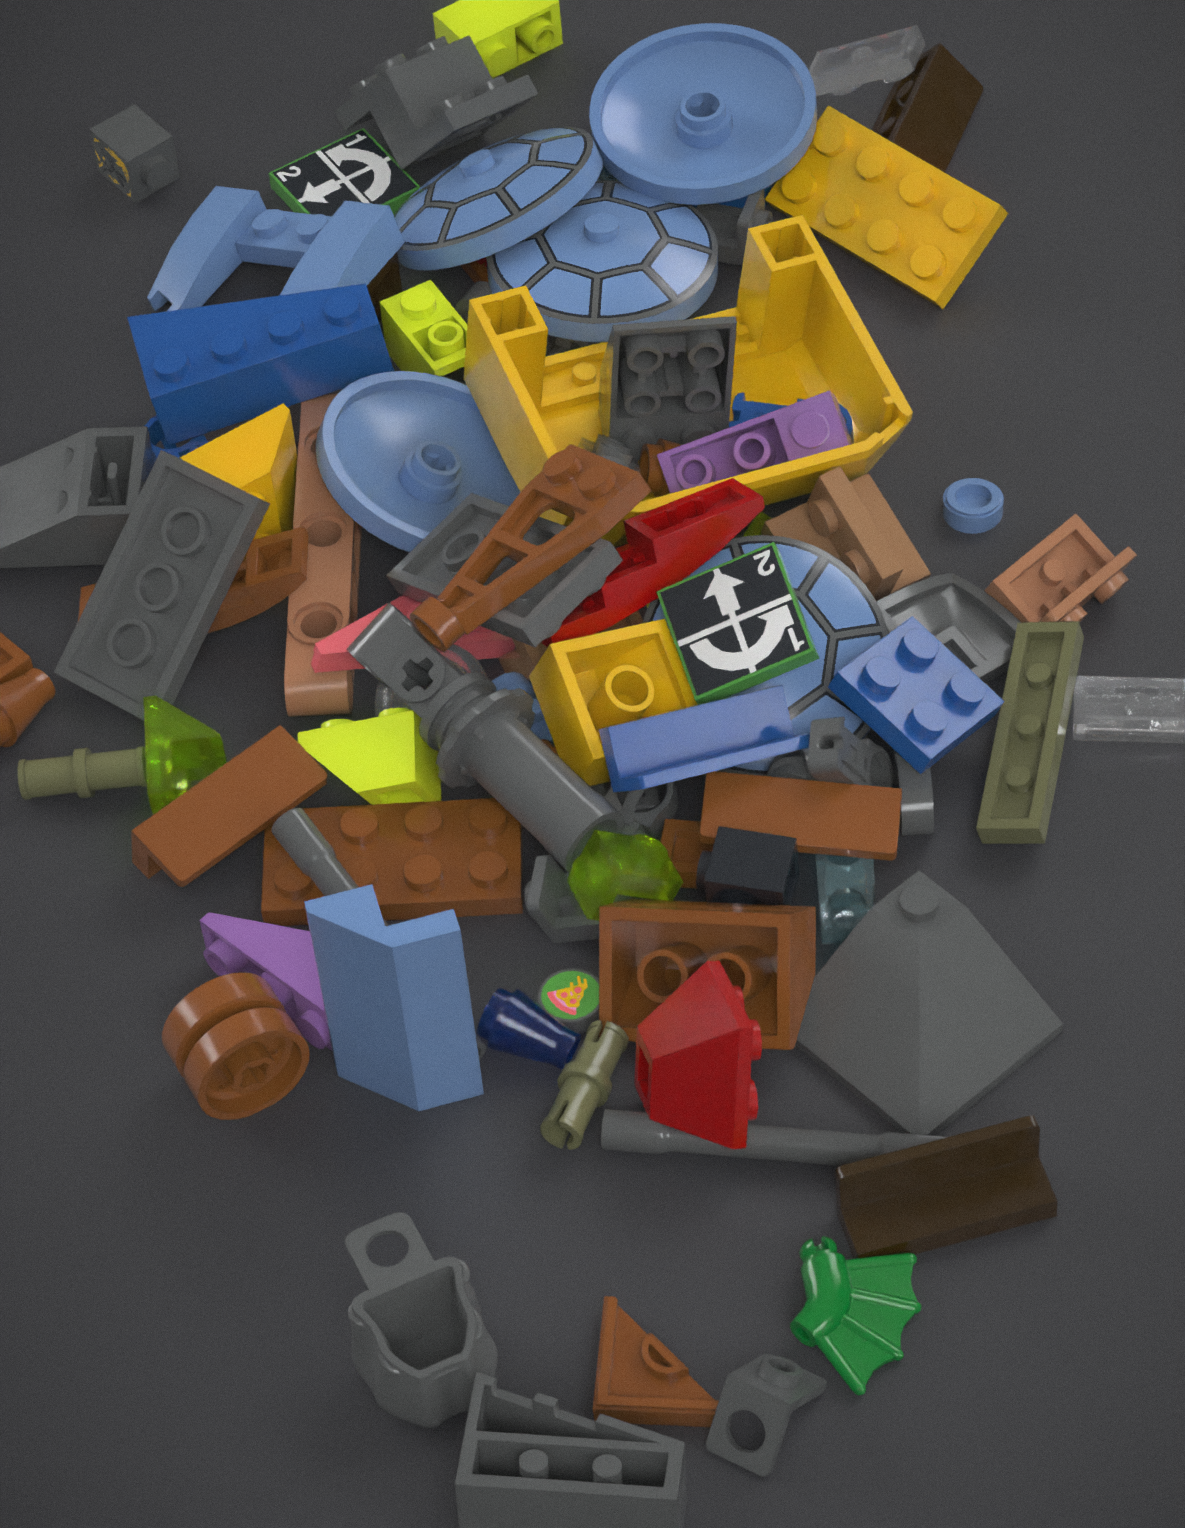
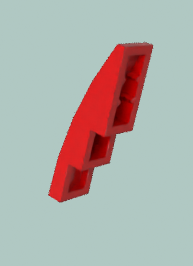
M731 478L624 520L628 544L615 548L623 561L606 577L603 586L594 594L586 597L563 620L559 630L541 643L548 648L552 643L596 634L615 625L659 598L657 591L684 580L721 551L765 508L763 496Z

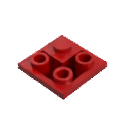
M706 961L637 1026L634 1086L650 1120L730 1149L746 1148L748 1121L756 1120L758 1115L757 1090L754 1081L750 1077L751 1061H758L761 1058L762 1038L758 1021L756 1019H749L745 1011L744 998L740 986H732L720 961Z

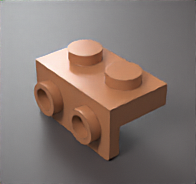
M1075 513L995 578L984 591L1009 610L1021 623L1079 621L1080 623L1088 615L1082 607L1085 603L1095 597L1103 604L1129 581V578L1122 571L1132 562L1137 554L1128 546L1115 557Z

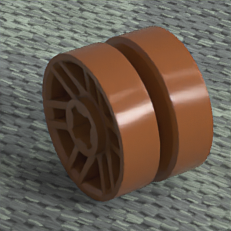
M238 972L226 974L209 980L195 988L174 1007L162 1031L163 1046L179 1073L184 1077L198 1104L207 1115L221 1120L245 1118L277 1103L300 1081L306 1071L310 1057L309 1046L291 1017L286 1013L284 1006L269 983L261 976L253 973Z

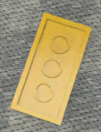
M829 105L817 121L812 142L804 156L786 175L776 181L765 198V201L774 209L789 218L803 215L814 233L941 309L945 308L1009 214L997 202Z

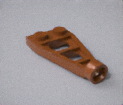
M569 444L564 450L555 453L545 462L542 471L524 487L438 598L435 599L429 596L410 614L412 623L430 644L438 650L446 652L462 635H468L607 534L651 492V489L640 472ZM549 509L573 518V521L565 529L543 544L536 546L523 540L524 535L537 518ZM505 557L518 562L487 586L483 585Z

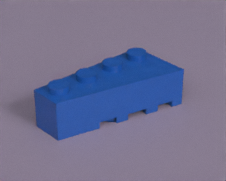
M366 283L127 317L149 396L168 445L258 417L282 403L288 407L343 389L361 378L394 371Z

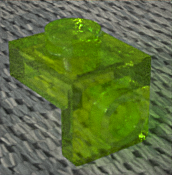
M594 830L580 856L573 862L567 877L568 885L586 918L594 921H599V906L613 903L618 894L673 901L683 884V880L668 856L667 849L660 840L645 834L631 836Z

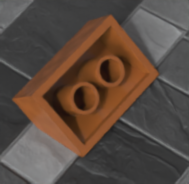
M625 899L599 906V1020H601L603 1025L599 1038L602 1035L606 1022L609 1021L620 1026L626 1032L629 1041L636 1042L637 1026L706 961H720L732 986H740L743 993L745 1011L749 1019H756L759 1023L762 1049H794L816 974V907Z

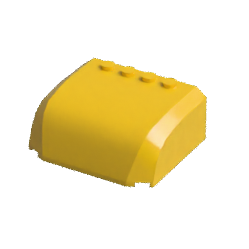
M803 215L749 228L736 307L693 319L736 317L737 327L729 422L733 421V401L739 393L744 392L746 401L789 406L797 403V399H808L830 390L836 396L838 403L848 410L852 418L854 444L656 498L653 493H649L607 534L601 537V539L611 542L614 547L628 543L624 520L731 478L763 496L764 505L811 493L819 476L838 467L842 468L849 481L855 480L871 470L911 421L913 414L911 407ZM526 285L469 300L464 380L520 492L542 471L545 462L552 455L564 450L569 444L578 447L582 437L595 442L598 434L603 435L598 412L600 368L608 343L600 342L546 357L548 328ZM552 509L545 511L539 516L564 526H568L573 521V518Z

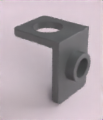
M765 1353L727 1374L706 1440L707 1450L759 1476H767L774 1469L792 1411L825 1391L827 1380L802 1369L798 1364L789 1359ZM739 1410H747L756 1414L764 1425L765 1440L763 1445L757 1450H747L741 1447L732 1437L730 1422L733 1415Z

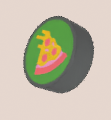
M576 968L563 969L548 976L538 991L539 1012L543 1023L550 1030L561 1035L575 1036L586 1033L589 1025L599 1020V979L588 971Z

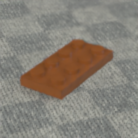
M495 798L302 808L333 847L336 858L359 887L373 885L379 908L385 921L416 919L454 909L456 917L523 913L522 824ZM272 823L265 828L261 902L263 923L279 926L309 925L304 901L324 897V895L313 880L302 873L272 834L271 830L274 824Z

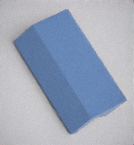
M372 884L304 901L338 1076L417 1111L483 1095L484 1091L461 930L454 909L385 926Z

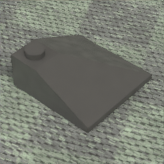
M918 870L870 908L814 977L795 1046L900 1133L936 1136L1063 1032V1023L971 911Z

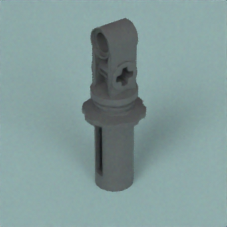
M390 602L349 645L347 651L388 688L390 687L422 718L419 726L420 737L432 749L439 751L436 764L439 766L438 777L448 787L454 788L462 785L468 788L479 783L569 873H579L587 870L599 862L612 849L624 827L623 815L600 793L595 792L530 730L535 717V713L532 711L534 700L525 690L521 688L507 690L504 688L496 691L495 684L483 673L471 672L463 675L420 634L412 621ZM430 680H433L432 684L428 688H426L428 682Z

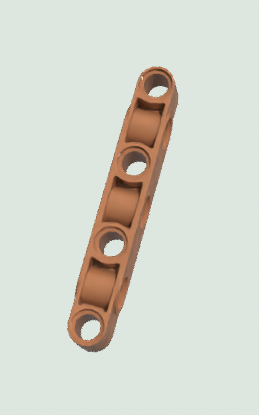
M329 393L301 402L293 529L304 526L309 534L307 579L293 593L289 594L284 691L286 710L289 717L352 714L355 670L315 673L311 666L315 643L358 620L362 526L354 521L335 501L321 477L316 459L315 444L317 433L328 406L338 393Z

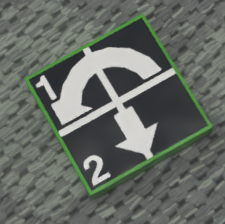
M364 128L269 173L271 188L293 212L314 215L322 214L331 217L344 201L389 205L394 215L398 208L420 188L404 169H400L398 163Z
M774 542L657 591L692 693L698 705L727 698L820 659L782 556Z

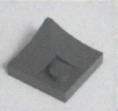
M954 573L942 574L911 584L876 601L883 614L888 634L913 616L985 684L1008 671L1017 623L1021 622L997 600L966 579Z

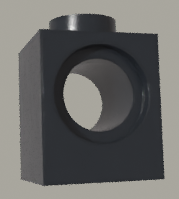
M719 826L713 850H703L700 855L696 887L699 890H705L707 902L792 906L800 875L797 838Z

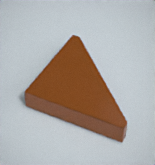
M604 1296L593 1400L594 1421L597 1420L601 1413L630 1424L711 1427L719 1400H715L689 1375L688 1368L652 1333L647 1334L618 1305L616 1297Z

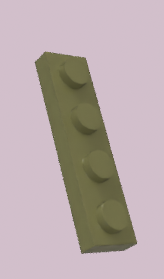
M1079 621L1017 623L1002 697L1005 702L999 712L976 826L982 844H1045L1084 641Z

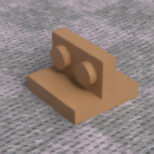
M838 467L819 476L806 503L766 521L761 530L762 535L782 536L800 540L830 553L848 566L863 581L876 601L904 587L927 579L931 575L869 473L849 481L842 468Z

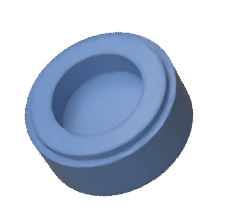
M980 478L958 480L949 485L944 491L942 509L944 520L950 527L963 533L977 534L986 532L1000 522L1003 516L1004 496L995 484Z

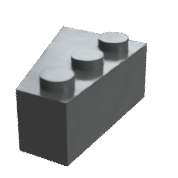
M476 1371L455 1480L459 1528H683L687 1503L685 1442L601 1413L597 1420L594 1421L559 1409V1399L539 1392L532 1400L497 1388V1379L495 1377Z

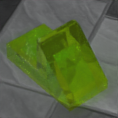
M156 695L143 697L147 792L152 815L191 788L190 781L204 779L227 763L223 740L219 733Z

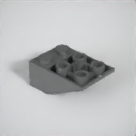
M736 317L613 325L600 368L598 412L603 435L632 448L630 454L633 455L634 459L639 460L641 449L645 443L656 444L658 439L662 438L684 445L729 428L737 327Z
M147 426L87 428L0 467V568L106 565L155 463Z

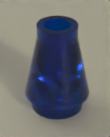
M501 987L495 991L487 1003L476 1032L479 1037L489 1041L488 1048L491 1050L551 1064L561 1070L565 1064L572 1061L581 1041L580 1033L569 1029L520 989H516L511 993Z

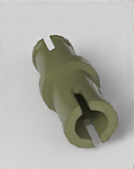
M144 746L137 747L136 749L91 753L89 748L74 749L73 756L37 760L22 759L19 760L17 768L19 789L24 800L32 799V797L77 793L79 798H89L95 796L96 790L132 786L146 787L150 786L151 781L150 761L147 749Z
M596 1020L589 1025L586 1037L575 1060L565 1064L557 1079L560 1090L547 1117L544 1118L540 1126V1132L550 1144L558 1148H563L569 1132L571 1136L567 1142L568 1149L578 1148L596 1107L604 1105L612 1091L610 1078L622 1053L629 1044V1037L626 1032L612 1022H606L600 1038L598 1035L603 1027L601 1020Z

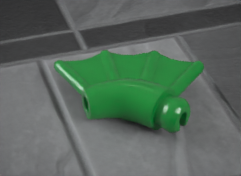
M822 1236V1243L817 1246L814 1245L811 1238L803 1243L799 1251L800 1259L803 1262L800 1270L806 1302L801 1312L790 1323V1329L794 1336L804 1345L809 1347L817 1345L852 1392L856 1395H863L866 1392V1385L870 1377L876 1370L893 1360L900 1361L904 1356V1352L901 1349V1333L911 1318L921 1311V1304L917 1301L911 1284L913 1265L916 1264L917 1257L915 1254L908 1252L845 1260L844 1255L837 1253L836 1242L831 1238Z

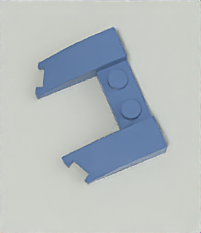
M215 186L192 214L172 245L147 299L154 311L164 306L167 301L172 304L167 311L201 307L242 262L295 268L280 295L365 283L367 286L405 242L389 205L344 201L331 217L322 214L314 215L281 211L279 209H266L259 191Z

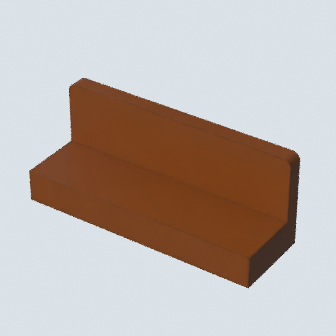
M279 725L131 830L132 863L148 879L160 870H163L178 886L184 887L274 823L282 814L293 809L327 784V772Z
M709 772L706 773L700 841L705 844H714L718 827L721 826L797 838V849L801 853L892 861L897 856L902 788Z

